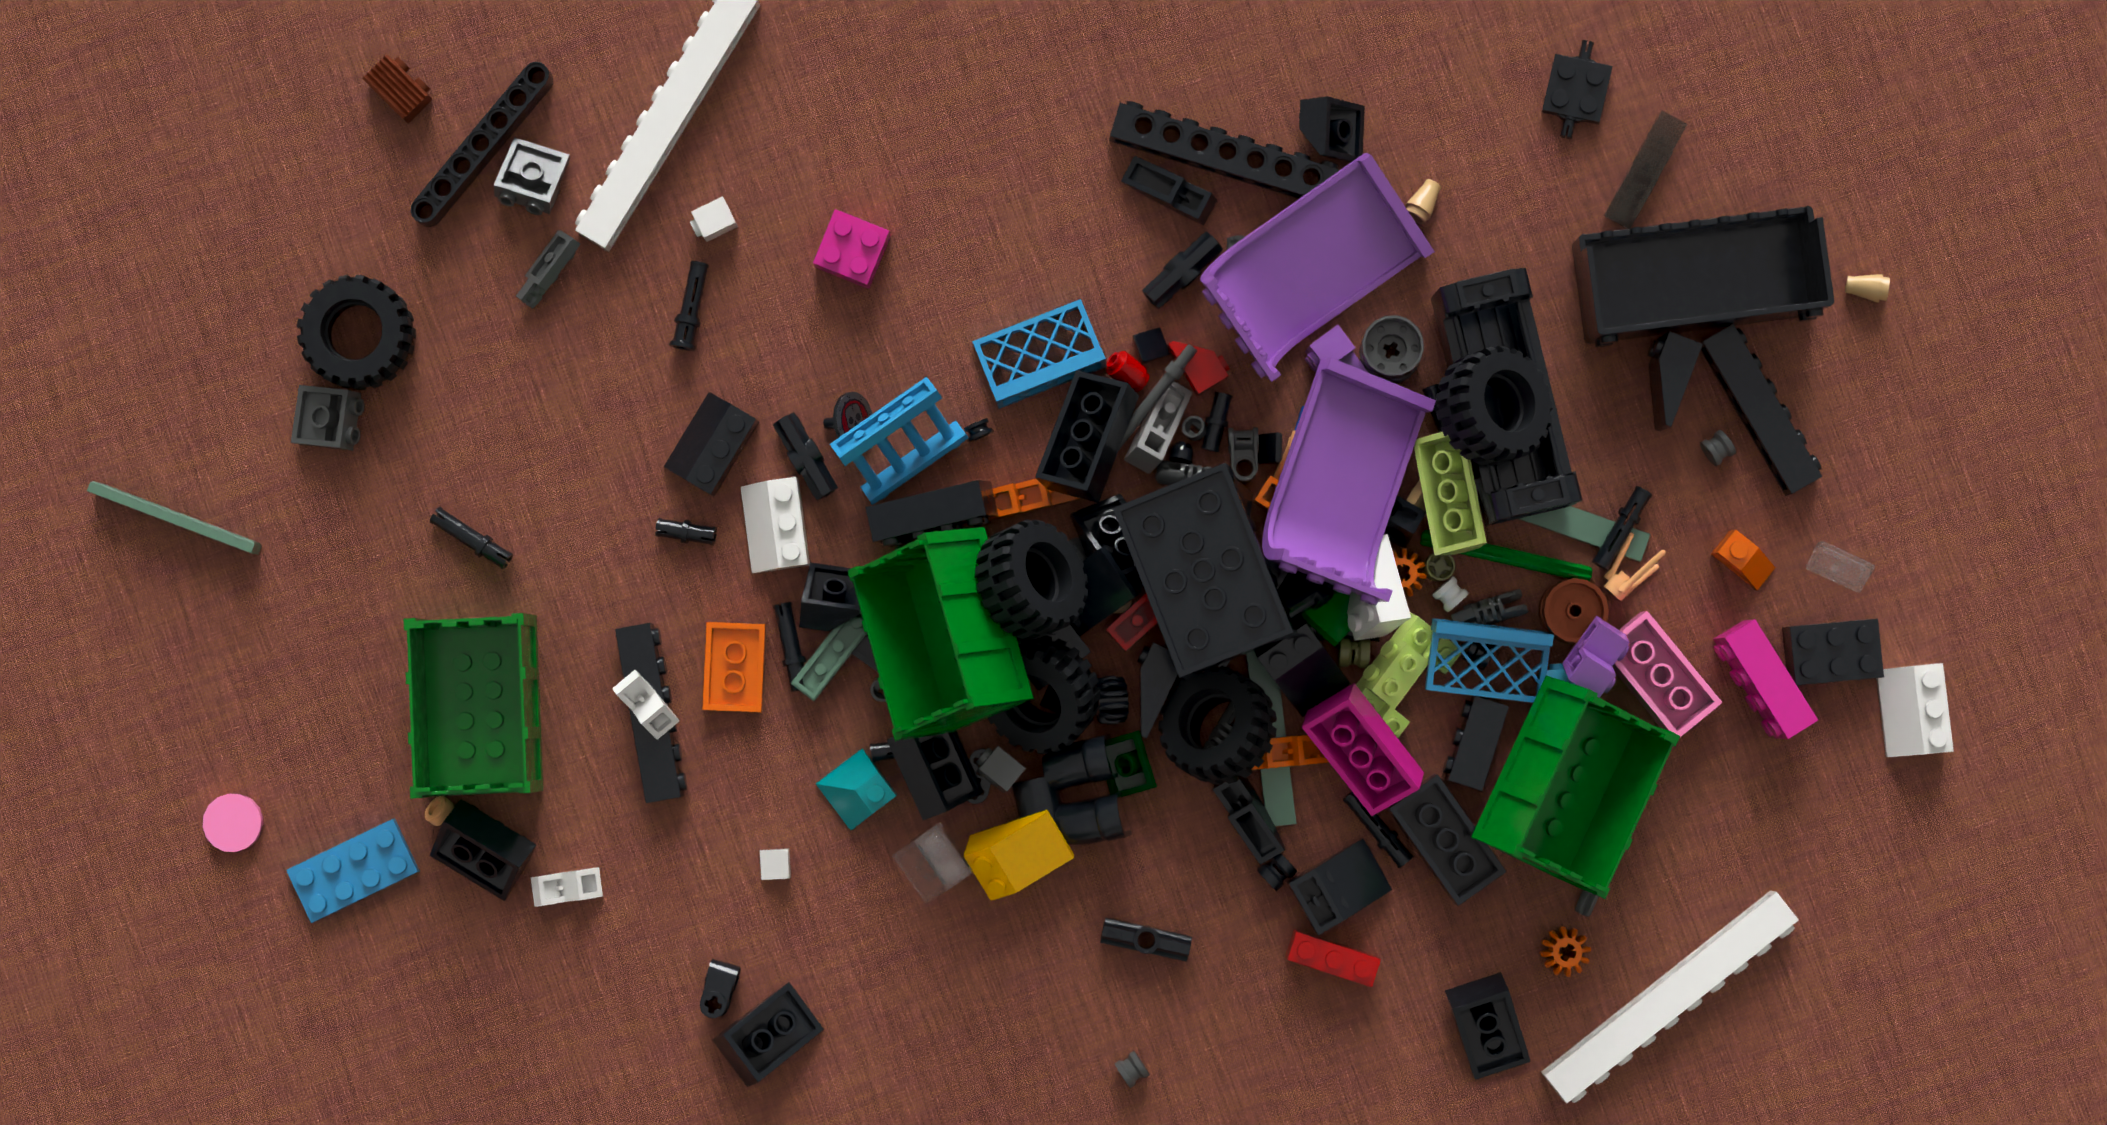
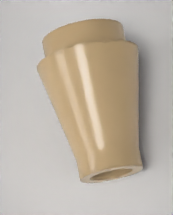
M1426 179L1420 189L1405 204L1406 209L1417 224H1424L1426 220L1431 219L1436 199L1441 189V186L1431 179Z
M1883 274L1847 276L1845 293L1879 303V300L1887 301L1890 278L1883 277Z

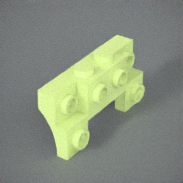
M1411 612V618L1400 625L1391 639L1382 646L1379 655L1364 670L1363 676L1356 684L1397 738L1400 737L1410 721L1397 712L1395 708L1428 666L1432 638L1431 626ZM1439 638L1437 651L1445 659L1457 647L1449 639ZM1461 652L1447 662L1450 668L1461 655ZM1436 657L1435 666L1441 662L1438 657ZM1444 665L1438 669V671L1445 675L1448 672Z

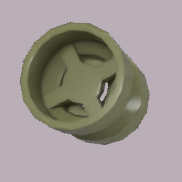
M1432 553L1424 561L1423 571L1427 575L1426 577L1432 581L1440 582L1446 580L1455 571V561L1451 555L1435 556Z
M1343 638L1339 642V667L1357 665L1359 668H1367L1369 666L1370 639L1351 641L1350 638Z

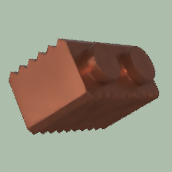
M386 54L362 79L404 121L409 123L433 100L427 94L430 88L419 77L413 80L407 74L410 68L398 56L393 60Z

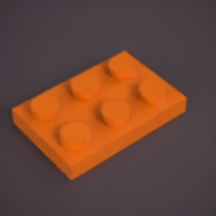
M706 622L702 710L762 712L766 624Z

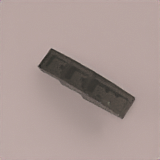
M1663 110L1660 111L1604 214L1605 217L1627 229L1631 228L1672 155L1674 147L1688 125L1686 122Z

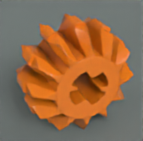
M1401 549L1400 559L1396 551L1392 550L1398 569L1403 566L1407 569L1405 571L1406 576H1408L1407 580L1404 578L1400 580L1406 595L1411 597L1413 596L1411 586L1417 590H1421L1423 587L1416 581V578L1426 579L1427 575L1425 573L1417 572V569L1423 568L1425 563L1420 562L1416 565L1413 563L1418 557L1417 553H1413L1407 559V549Z
M1560 926L1559 936L1556 932L1550 930L1548 933L1553 940L1550 942L1542 939L1541 941L1543 945L1549 947L1548 950L1540 951V956L1550 957L1545 961L1544 966L1549 968L1554 965L1553 974L1559 975L1563 969L1565 976L1571 977V967L1576 972L1581 973L1582 968L1578 963L1581 961L1588 964L1590 961L1582 956V953L1591 951V947L1581 946L1587 940V937L1585 935L1577 937L1578 930L1572 928L1567 935L1566 927ZM1569 944L1570 947L1568 949L1572 950L1571 955H1565L1561 959L1560 957L1563 954L1559 953L1560 947L1566 948Z

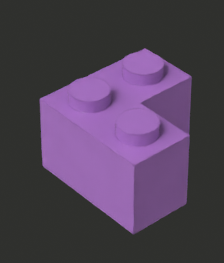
M1336 325L1310 344L1305 351L1307 354L1305 360L1314 372L1317 371L1320 360L1326 358H1334L1368 372L1353 352L1355 346L1339 325Z
M1596 616L1562 663L1568 679L1578 686L1598 693L1597 697L1599 698L1603 693H1608L1616 681V678H1614L1616 673L1612 666L1617 660L1621 661L1629 650L1628 644L1630 642L1626 634Z

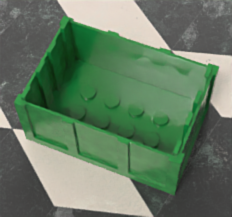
M985 527L925 532L918 535L917 540L864 566H856L848 570L850 581H853L861 609L864 632H867L879 674L880 689H883L894 729H892L895 741L956 732L1034 699L1017 638L1012 635V632L1007 633L1001 629L999 622L996 623L991 619V613L988 608L984 609L981 603L983 598L976 588L978 578H975V568L978 566L976 560L982 545L988 540Z
M511 613V616L440 620L404 618V631H407L408 672L405 673L406 684L409 685L411 732H408V744H411L413 786L410 787V799L434 796L544 791L537 615Z
M1545 676L1471 837L1559 880L1606 899L1610 890L1608 888L1625 850H1628L1632 843V834L1650 795L1653 796L1658 786L1656 782L1672 747H1676L1680 736L1672 731L1653 726L1597 697L1598 693L1590 689Z

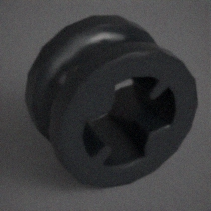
M988 418L964 428V431L970 434L969 442L981 439L993 432L992 428L987 426Z

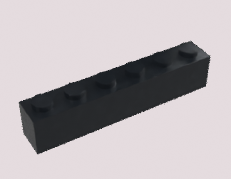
M1734 324L1701 342L1703 344L1701 352L1785 496L1793 494L1822 477L1819 471L1822 469L1818 459L1813 454L1810 455L1804 446L1807 442L1799 429H1794L1790 422L1792 416L1786 405H1780L1775 396L1777 390L1773 382L1769 378L1765 379L1760 370L1762 364L1756 354H1751L1745 345L1748 342L1745 334L1740 328L1736 329Z
M645 623L615 629L623 677H627L636 670L668 706L669 703H672L670 687L664 686L663 675L667 674L665 658L659 657L658 646L662 645L659 628H654L653 623ZM629 708L646 803L683 797V791L687 790L688 787L685 773H680L678 761H682L680 744H675L673 732H677V724L657 740L639 722L633 711Z

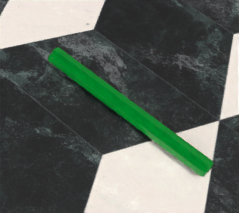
M1424 530L1421 534L1420 544L1433 548L1430 530ZM1487 543L1479 549L1460 553L1568 579L1577 578L1590 581L1593 569L1589 566Z

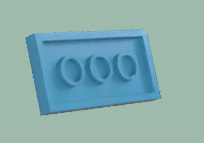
M395 818L286 870L311 923L420 872Z

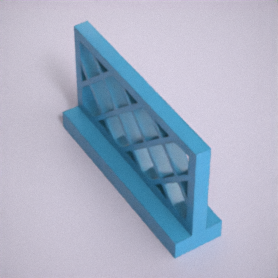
M1081 299L972 341L999 409L1072 381L1076 370L1092 373L1107 367L1105 355L1099 345ZM1076 309L1079 310L1082 318L1077 328L1063 323L1066 313ZM1047 321L1056 325L1050 339L1035 333L1040 323ZM1083 325H1085L1087 332L1081 330ZM1060 327L1075 333L1069 347L1054 341ZM1021 332L1029 336L1023 350L1008 344L1012 334ZM1079 335L1091 339L1094 347L1085 352L1073 349ZM1033 338L1048 343L1042 357L1027 352ZM989 343L1002 346L996 360L984 356L981 347ZM1052 345L1067 351L1062 361L1054 363L1046 359ZM1006 348L1020 354L1015 368L1000 362ZM1025 356L1039 361L1036 371L1028 374L1019 370ZM987 362L993 364L991 371L989 369ZM997 367L1012 372L1009 381L999 386H996L993 379ZM1016 374L1022 376V377H1019V378L1015 379Z
M1432 618V638L1425 690L1534 702L1547 674L1550 646H1553V634L1545 631ZM1439 638L1450 639L1457 647L1445 659L1437 651ZM1456 640L1466 642L1460 646ZM1473 642L1480 643L1486 651L1474 662L1471 661L1464 651ZM1486 644H1492V645H1495V646H1493V647L1489 650V648L1486 646ZM1501 646H1509L1515 656L1502 666L1492 653ZM1514 647L1524 649L1518 653ZM1531 649L1542 650L1540 663L1530 669L1522 656ZM1461 652L1470 665L1456 675L1447 662ZM1490 656L1499 669L1485 679L1476 666ZM1436 657H1438L1441 662L1435 666ZM1519 659L1528 672L1514 682L1505 669ZM1444 665L1453 678L1445 685L1433 684L1434 672ZM1474 669L1482 682L1473 689L1466 688L1460 681V678ZM1539 670V676L1537 678V676L1534 673ZM1500 673H1503L1512 685L1503 692H1496L1489 682ZM1532 676L1537 683L1536 696L1524 695L1518 685ZM1457 681L1460 687H1453L1451 685ZM1486 685L1490 691L1480 689ZM1515 689L1519 694H1513L1509 692Z

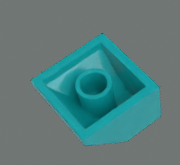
M863 748L816 783L817 787L850 830H853L898 795Z

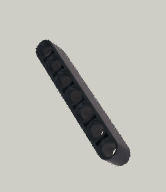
M532 62L522 70L413 201L410 211L412 217L418 223L425 227H432L442 220L551 89L553 76L544 64ZM538 71L545 72V78L541 83H532L531 80L534 73ZM517 94L526 95V101L521 106L513 105V99ZM500 116H506L508 118L506 126L501 129L495 128V120ZM487 138L489 140L487 149L477 151V141ZM465 160L469 161V170L463 174L458 173L457 166L459 163ZM444 183H451L450 193L446 196H439L440 186ZM426 205H431L433 208L431 216L422 219L420 217L421 209Z

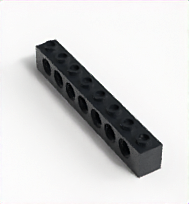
M1127 101L1126 104H1119L1109 141L1298 199L1340 171L1338 169L1339 165L1333 162L1322 161L1321 164L1310 161L1311 157L1300 152H1294V155L1282 152V147L1274 144H1266V147L1254 144L1255 140L1244 135H1238V138L1227 135L1226 130L1212 126L1208 130L1199 127V122L1188 118H1183L1182 121L1172 119L1171 114L1157 109L1154 113L1143 110V105L1132 101ZM1140 121H1146L1151 125L1152 129L1147 134H1140L1136 131L1135 125ZM1167 130H1175L1179 134V139L1174 143L1167 142L1163 137V133ZM1195 138H1201L1206 141L1207 148L1203 151H1196L1192 148L1191 141ZM1225 146L1230 147L1234 150L1235 156L1230 160H1225L1220 156L1219 150ZM1251 155H1257L1262 159L1263 165L1259 168H1252L1248 165L1247 158ZM1281 163L1289 166L1291 174L1281 177L1275 172V166ZM1306 172L1315 173L1318 177V183L1315 185L1306 184L1303 180V174Z

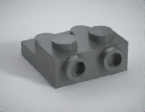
M514 137L495 180L494 196L505 206L512 207L516 203L526 206V210L534 215H542L543 212L550 214L560 192V183L570 162V155Z
M299 385L291 443L353 451L354 445L360 440V430L357 428L358 416L364 411V401L361 399V393L345 389Z

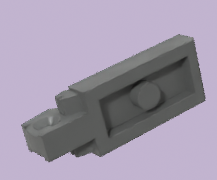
M558 230L525 276L528 279L516 297L533 309L543 299L542 295L557 280L558 274L567 262L574 257L576 250L581 244L563 231Z

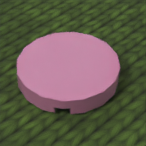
M226 794L217 797L208 805L203 815V830L206 838L214 847L224 852H239L251 847L258 840L263 826V816L260 807L253 799L241 794Z

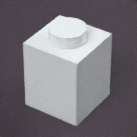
M723 196L691 211L694 220L690 221L696 236L703 235L706 242L738 227Z

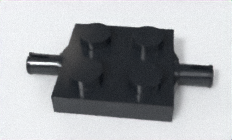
M1582 40L1579 56L1568 57L1555 54L1542 108V113L1556 115L1564 120L1560 137L1565 138L1567 127H1569L1566 139H1572L1575 123L1589 122L1599 125L1613 66L1597 63L1590 59L1594 42L1589 41L1587 52H1585L1588 40Z

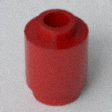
M1126 351L1115 352L1108 358L1106 373L1114 380L1129 383L1135 392L1142 390L1146 386L1150 377L1146 367Z

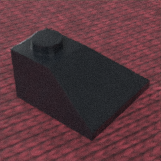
M1328 96L1300 100L1299 129L1320 155L1352 162L1363 154L1365 106Z
M810 562L801 600L799 627L830 631L860 614V606L853 581H850L848 570L851 568Z

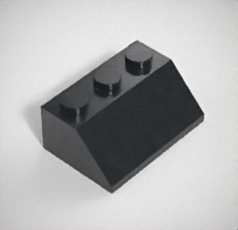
M709 392L664 467L714 497L759 424V421Z
M957 732L895 741L894 736L887 739L922 820L945 813L983 793Z
M461 799L443 821L429 856L505 901L529 863L536 844L525 836L511 830L502 822L483 813L474 805H470Z

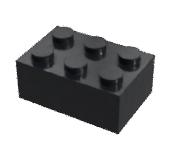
M1878 618L1782 627L1786 669L1796 685L1884 677Z

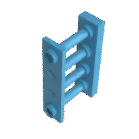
M927 377L830 443L844 466L853 461L867 482L860 488L872 505L886 498L889 493L949 451L959 447L962 442L969 438L956 420L950 425L947 423L935 405L942 397ZM923 411L927 412L939 430L937 434L927 441L923 440L911 422L913 418ZM900 427L915 447L914 450L900 458L886 438ZM876 444L891 464V466L876 475L862 455Z

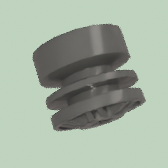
M1398 315L1384 316L1375 320L1366 330L1359 350L1360 362L1370 374L1399 384L1409 379L1417 370L1424 351L1423 336L1419 328L1409 319ZM1392 347L1395 349V356L1392 355L1389 359L1385 356V350H1389Z

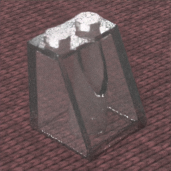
M941 822L892 855L925 904L946 892L973 872L963 853Z

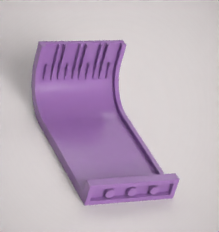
M1364 153L1226 250L1208 266L1201 275L1200 281L1205 286L1202 293L1211 306L1216 303L1222 311L1218 317L1227 330L1233 328L1238 335L1235 342L1244 354L1249 352L1255 360L1251 363L1253 369L1260 378L1266 376L1272 382L1281 376L1280 372L1275 368L1277 363L1292 347L1420 257L1426 258L1435 251L1372 155Z
M1334 358L1321 359L1267 513L1262 538L1264 556L1268 560L1280 564L1279 569L1292 574H1296L1299 571L1307 575V580L1317 584L1330 583L1334 585L1333 590L1346 595H1350L1351 592L1360 595L1359 600L1365 603L1377 605L1378 602H1389L1393 590L1377 588L1374 582L1376 557L1425 413L1433 411L1436 400Z

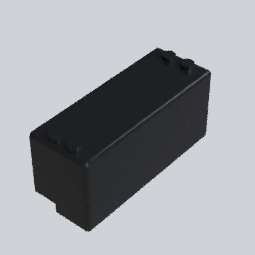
M1810 206L1582 234L1572 243L1584 340L1588 344L1595 343V347L1610 346L1614 342H1618V340L1664 335L1669 331L1681 333L1728 327L1732 324L1736 326L1799 318V322L1811 321L1823 316V310L1834 303L1823 217L1814 219L1813 209Z

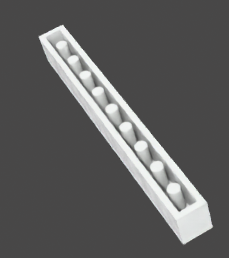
M712 0L714 5L709 13L705 11L697 23L699 29L695 36H689L682 47L684 54L679 62L675 60L667 71L668 80L663 87L659 85L651 98L653 101L652 106L648 111L644 110L636 122V125L639 127L633 136L628 135L621 146L623 153L618 161L613 160L607 168L606 175L608 177L602 186L599 184L594 189L590 197L592 203L588 210L583 209L575 221L577 225L575 231L608 252L611 250L760 7L758 0Z
M1770 890L1541 1071L1542 1075L1564 1102L1572 1101L1575 1103L1586 1095L1587 1091L1585 1089L1594 1082L1596 1085L1603 1082L1610 1075L1608 1071L1617 1064L1622 1066L1633 1057L1632 1052L1639 1046L1645 1048L1656 1039L1654 1034L1663 1027L1667 1030L1679 1021L1678 1015L1686 1009L1692 1011L1698 1007L1703 1001L1701 999L1702 996L1709 991L1714 993L1722 988L1726 983L1724 981L1726 977L1732 973L1737 975L1748 967L1747 961L1754 955L1759 957L1772 947L1770 943L1778 936L1784 938L1795 929L1793 924L1799 919L1780 895Z

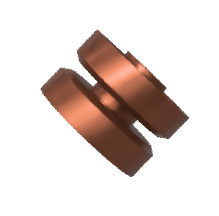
M1577 578L1557 582L1548 588L1540 599L1538 608L1540 624L1544 631L1553 634L1556 641L1568 644L1577 643L1596 616L1607 622L1609 613L1606 596L1600 588L1588 580ZM1572 606L1577 607V610L1575 611V613L1578 614L1577 617L1572 616L1570 614V608Z

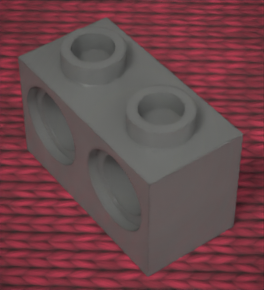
M999 746L993 750L988 747L976 761L980 765L976 772L1002 793L1007 792L1026 769Z

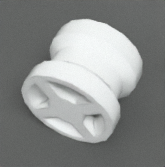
M1452 576L1432 596L1435 600H1440L1443 603V608L1448 613L1469 592L1466 589H1461L1457 585V579Z

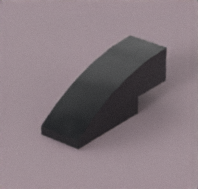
M1137 156L1133 157L1121 180L1122 183L1203 226L1217 202V199L1211 192L1187 182L1183 177Z
M1238 776L1239 780L1231 784L1225 781L1222 785L1214 784L1212 790L1228 811L1227 818L1260 865L1285 851L1284 844L1271 817L1247 777Z

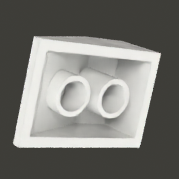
M1388 534L1383 535L1377 553L1374 582L1377 588H1388L1393 590L1389 602H1378L1377 605L1365 603L1359 600L1360 595L1353 592L1350 593L1347 610L1348 627L1352 631L1355 641L1386 636L1411 618Z

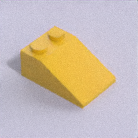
M1045 810L971 834L965 849L964 858L992 901L1019 892L1072 860L1074 853L1049 811Z

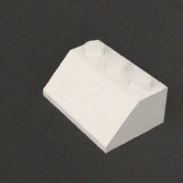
M790 477L741 486L752 574L810 566L799 479L797 477Z
M1943 663L1883 669L1884 677L1876 679L1886 757L1953 752Z

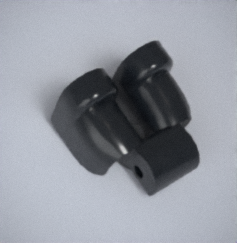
M1106 734L1075 741L1061 751L1052 752L1051 750L1048 754H1045L1042 757L1044 777L1015 782L1012 785L1019 819L1048 810L1069 845H1085L1111 841L1132 835L1131 830H1123L1120 820L1118 798L1122 796V792L1071 803L1062 802L1060 799V791L1066 788L1118 778V773L1112 774L1105 748V740L1111 738V735Z

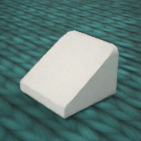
M789 848L760 850L761 880L791 878Z

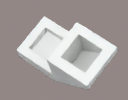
M636 670L612 688L615 694L633 711L639 722L657 740L679 722L677 716Z
M599 867L531 877L534 907L603 896Z

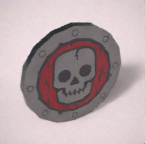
M857 392L844 393L836 402L833 417L824 419V428L827 430L834 429L839 438L871 416L872 410L863 395Z

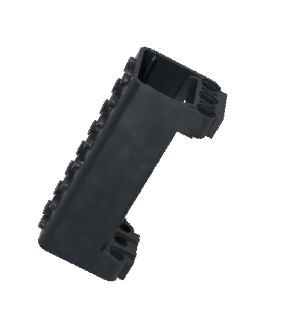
M1526 268L1510 269L1458 281L1440 287L1431 297L1447 368L1455 364L1456 360L1489 347L1505 346L1510 350L1520 351L1523 353V358L1529 357L1535 363L1534 367L1536 370L1540 369L1545 376L1542 379L1545 385H1549L1551 391L1548 395L1549 400H1553V410L1550 411V416H1553L1551 426L1546 428L1548 435L1541 442L1539 448L1534 452L1528 453L1527 456L1493 466L1476 464L1471 459L1485 526L1570 507L1582 501L1576 471H1571L1530 303L1533 295ZM1486 384L1484 400L1487 412L1494 423L1503 428L1505 420L1503 403L1498 393L1490 385Z

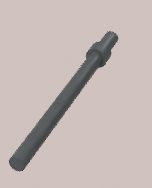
M1188 344L1175 361L1171 360L1164 369L1166 373L1132 414L1120 448L1174 380H1179L1184 374L1185 366L1198 351L1192 345Z

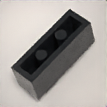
M1471 696L1470 701L1465 700L1460 715L1464 717L1461 729L1456 728L1452 739V745H1456L1453 756H1447L1443 767V773H1447L1445 780L1476 790H1483L1509 706L1478 696Z

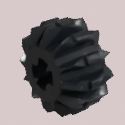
M1115 675L1098 678V683L1095 685V687L1100 689V699L1097 701L1099 708L1096 714L1098 722L1107 725L1126 722L1129 713V694L1125 679Z

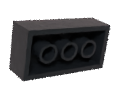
M1076 370L1035 476L1047 490L1099 503L1139 395L1129 383Z
M975 480L865 507L873 542H882L883 546L890 545V547L906 544L908 537H911V540L918 539L917 536L925 532L963 529L962 524L966 523L968 526L974 525V527L991 523V517L999 516L991 481Z
M1432 774L1421 782L1419 790L1386 808L1455 905H1461L1507 872L1487 844L1471 837L1475 826L1438 774Z

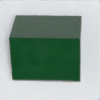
M1139 730L1105 740L1110 770L1112 774L1118 773V778L1107 780L1110 794L1122 792L1121 797L1157 787Z

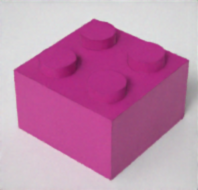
M835 209L813 264L817 269L870 289L890 240V231Z

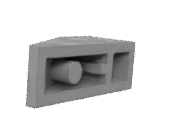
M1173 382L1144 418L1124 460L1150 474L1162 462L1193 392Z

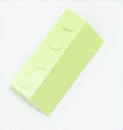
M1443 432L1418 438L1414 445L1435 556L1456 555L1479 549L1487 543L1471 460L1460 455L1461 450H1455L1449 444L1450 438L1448 435L1444 436Z

